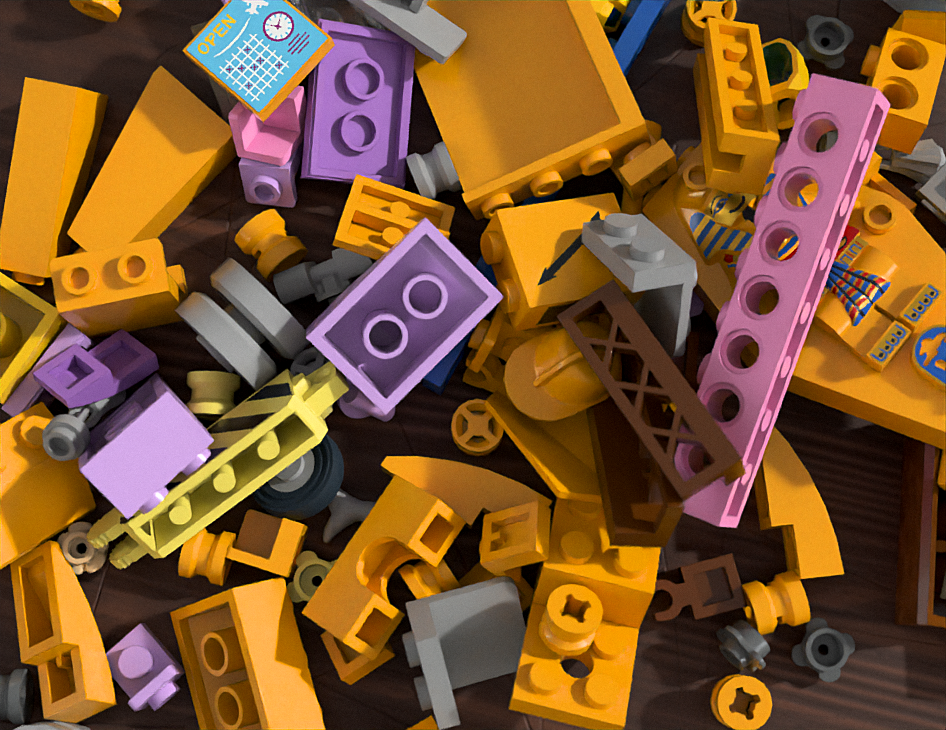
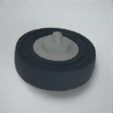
M325 434L319 444L252 492V496L262 508L282 519L302 520L316 515L331 503L342 484L344 463L338 446Z

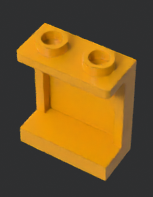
M157 238L53 258L50 261L58 314L90 339L113 335L120 329L129 332L183 321L175 309L188 297L184 269L181 265L166 267L163 245Z

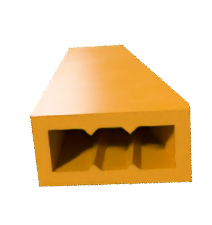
M161 65L153 72L67 232L79 246L73 254L158 238L237 156L230 125Z
M25 77L0 228V269L12 271V280L27 284L43 285L44 278L52 277L50 261L53 258L68 256L72 238L67 232L81 208L109 95Z

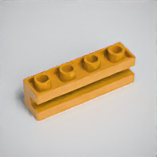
M708 17L703 32L705 54L697 53L693 68L707 188L719 189L728 194L748 193L762 195L780 138L759 28L756 24Z

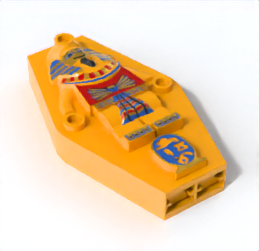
M701 142L696 148L690 146L682 153L676 163L677 172L664 185L660 183L648 192L642 203V214L696 261L697 283L693 291L702 300L704 310L716 324L721 307L726 301H731L738 280L735 278V269L739 256L744 249L750 248L757 228L754 224L757 206L763 196L769 195L776 175L773 171V160L762 195L748 193L728 194L719 189L707 188ZM809 184L800 191L797 197L798 207L807 206L815 200L818 194V184ZM861 185L787 391L946 450V253L905 205L887 193ZM797 236L789 237L782 242L778 250L779 261H785L794 256L799 246ZM777 289L769 290L761 297L759 303L761 315L769 314L776 308L779 302ZM756 341L747 344L741 352L740 357L748 368L754 365L759 357V346Z

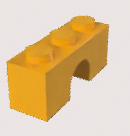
M395 474L302 613L336 638L374 662L405 615L392 606L387 598V585L392 573L402 563L411 559L424 560L436 568L466 521L439 498Z

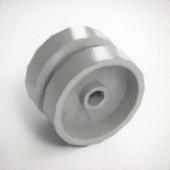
M228 257L209 276L211 286L228 306L223 310L206 294L193 291L175 311L198 334L195 339L230 373L235 371L255 391H258L278 376L275 362L260 347L264 341L280 356L292 360L311 342L306 338V330L290 312L246 269Z

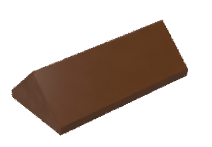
M904 435L895 625L946 630V599L940 598L946 574V491L937 484L942 449Z

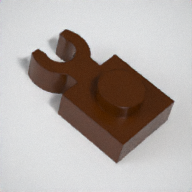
M732 553L677 568L681 580L680 584H674L668 580H656L654 592L662 590L667 593L670 603L666 610L653 613L652 617L654 621H668L675 618L680 613L682 607L688 606L692 620H698L747 606Z

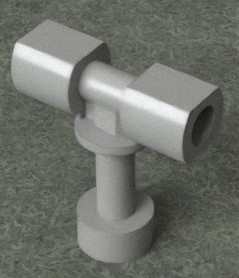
M338 248L332 251V259L316 264L315 261L301 263L274 274L273 281L277 294L283 304L296 303L315 295L317 303L328 301L330 305L354 282V279L360 277L377 260Z

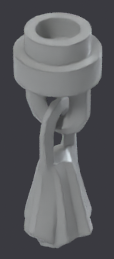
M829 131L822 135L819 152L828 151L835 145L838 139V131ZM933 139L918 141L911 155L878 144L875 146V149L891 151L890 161L882 160L879 169L903 174L921 184L927 182L946 162L943 148L938 146Z
M126 390L98 402L69 408L68 414L55 416L44 428L42 434L43 447L46 453L59 461L76 459L82 455L90 443L89 429L93 428L108 410L125 402Z

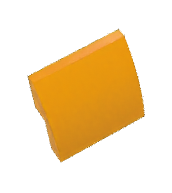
M356 174L332 245L378 260L424 217L449 239V229L455 207Z

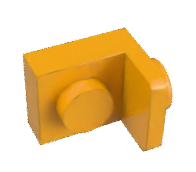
M649 131L651 144L645 142L637 146L628 154L613 160L609 166L634 202L677 172L675 153L664 138L657 142Z
M498 305L490 321L483 318L476 325L467 346L476 351L469 369L478 373L489 353L507 362L513 350L521 344L554 329V327L548 325L513 331L508 313H503Z
M536 500L484 515L482 540L479 545L480 565L497 577L507 576L512 578L515 584L520 583L522 566L548 560L551 509L541 501Z

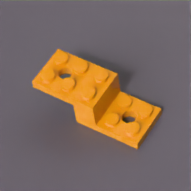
M556 497L550 526L548 560L540 561L509 709L590 730H623L639 628L654 595L661 547L610 546L602 503ZM566 584H577L590 589L600 599L603 608L602 620L596 630L593 643L587 651L575 656L557 654L549 649L541 639L539 631L548 597L554 589ZM566 612V615L580 620L578 616ZM566 659L579 660L586 665L589 675L583 678L572 677L563 670L561 662Z

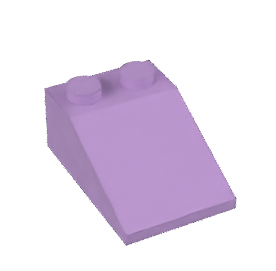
M424 217L347 287L306 328V338L386 415L504 296Z
M156 372L130 395L124 403H121L90 431V443L82 455L78 457L79 470L129 519L138 510L142 514H146L155 508L169 492L165 485L182 471L187 476L198 469L210 456L211 452L207 447L214 442V439Z

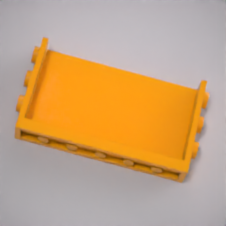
M428 0L426 5L467 33L463 44L444 64H440L431 57L422 54L415 47L414 69L464 190L462 194L464 202L476 221L484 217L491 219L496 210L512 208L514 204L529 197H545L553 194L563 186V182L581 174L587 176L598 174L606 170L613 160L628 154L637 146L645 142L651 144L645 120L590 0Z

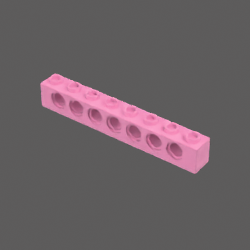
M812 73L807 89H802L795 100L793 107V120L795 123L788 143H782L776 153L773 171L776 175L769 195L763 196L757 206L754 217V224L757 228L750 248L744 249L739 256L735 269V278L738 280L731 301H726L719 311L716 321V330L719 332L712 353H708L704 357L697 374V383L700 385L697 396L742 457L746 474L728 486L724 484L721 478L686 500L684 502V513L719 527L737 528L891 105L878 88ZM829 131H838V139L831 149L825 152H816L817 142L823 134ZM809 184H818V194L815 200L807 206L798 207L797 197L800 191ZM797 236L799 246L794 256L788 260L779 261L778 250L782 242L789 237ZM777 289L779 302L776 308L769 314L761 315L759 310L761 297L767 291ZM756 341L759 346V357L754 365L744 369L740 361L741 352L747 344ZM736 394L740 401L739 412L733 420L726 422L722 416V404L728 396ZM682 424L680 432L688 433ZM679 443L674 461L677 471L684 481H687L704 470V454L698 446Z

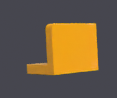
M250 509L245 514L235 547H228L225 557L292 579L297 566L296 559L301 554L309 527L286 518L281 519Z

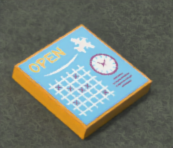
M229 0L182 51L193 63L264 123L335 44L327 33L287 0Z

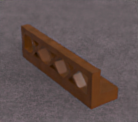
M614 279L557 315L565 331L683 502L720 478L728 486L746 474L742 457ZM601 307L612 324L608 340L585 337L576 323ZM619 334L625 343L618 342ZM594 349L605 351L603 362ZM615 353L635 356L643 368L639 385L614 380L610 373ZM650 379L656 387L649 386ZM624 393L637 395L634 407ZM646 397L666 400L675 413L671 430L646 426L641 419ZM682 424L688 433L680 432ZM656 439L669 441L667 453L664 452ZM678 443L698 446L711 465L687 481H684L673 465Z
M621 354V382L639 385L643 370L642 366L635 356ZM650 379L649 386L656 387ZM624 393L634 407L637 395ZM609 396L604 401L585 410L610 546L666 547L684 511V502L612 397ZM646 397L641 419L648 427L668 430L661 399ZM656 439L664 452L667 453L669 441Z

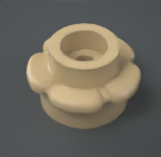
M76 522L70 525L68 532L62 533L56 541L75 575H81L84 571L88 573L96 572L104 565L108 553L109 543L104 545L103 548L97 549L87 541V533L92 528V524L88 522ZM84 543L87 547L86 552L80 554L77 550L78 545Z

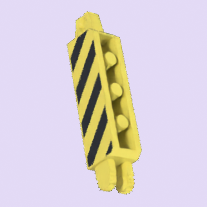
M331 361L307 376L300 373L294 377L286 369L206 429L214 439V442L207 447L211 452L210 456L191 474L186 476L181 471L167 483L165 488L169 492L155 508L146 514H142L138 510L127 519L115 507L105 514L102 519L93 524L87 533V541L94 548H103L104 545H108L110 541H113L126 531L129 535L123 541H120L119 544H116V547L112 549V553L109 554L110 562L120 570L130 566L132 562H136L146 553H149L153 558L166 557L319 444L328 431L325 418L333 411L332 404L349 390L346 377Z

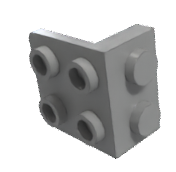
M613 213L607 215L603 220L583 222L582 243L632 292L646 290L633 307L670 358L682 356L685 351L686 337L691 330L689 313L692 290L697 283L696 261L643 214Z
M501 576L405 603L412 627L411 632L402 634L410 668L422 665L424 675L414 678L422 711L433 708L439 730L461 724L452 689L517 671L526 627L517 587L514 580L510 577Z

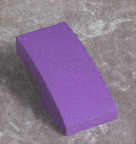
M120 329L89 352L75 343L32 374L34 380L68 408H74L98 402L131 387L158 370L159 365L154 352L125 330Z

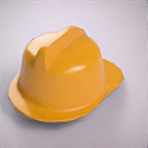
M588 321L576 323L585 337L608 340L610 332L599 324ZM562 325L521 344L513 350L505 364L503 382L508 398L520 412L535 420L553 422L565 419L604 401L610 396ZM619 334L618 342L623 343V339ZM594 349L603 362L605 351ZM615 353L610 374L615 381L620 382L622 380L621 353Z

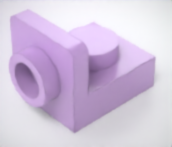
M304 139L283 166L241 157L239 169L247 202L289 208L295 206L298 197L294 178L302 161Z
M140 623L106 653L111 676L131 698L127 703L134 711L145 709L149 705L156 711L180 690L175 681L185 673V670L145 623Z

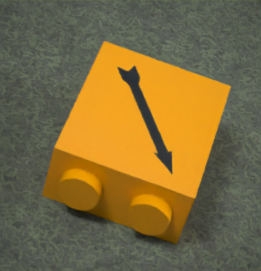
M614 192L498 209L495 211L484 233L481 235V253L486 264L492 265L498 283L497 290L504 296L498 304L503 313H508L513 331L559 324L557 315L612 279L615 280L632 306L646 292V290L632 292L582 243L583 222L603 220L609 214L621 213ZM600 307L584 319L604 316L605 314Z

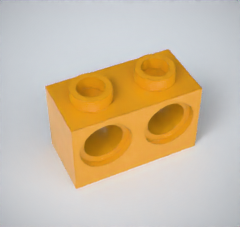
M890 27L879 47L870 45L860 74L868 76L865 86L878 88L891 104L876 144L911 155L929 122L946 57V45Z

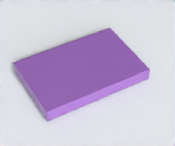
M324 19L313 21L333 39L335 46L309 73L301 178L353 185L355 176L358 174L404 189L415 46L393 31Z

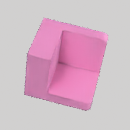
M297 86L264 123L238 101L228 116L238 157L283 166L288 162L304 139L307 102L303 86Z

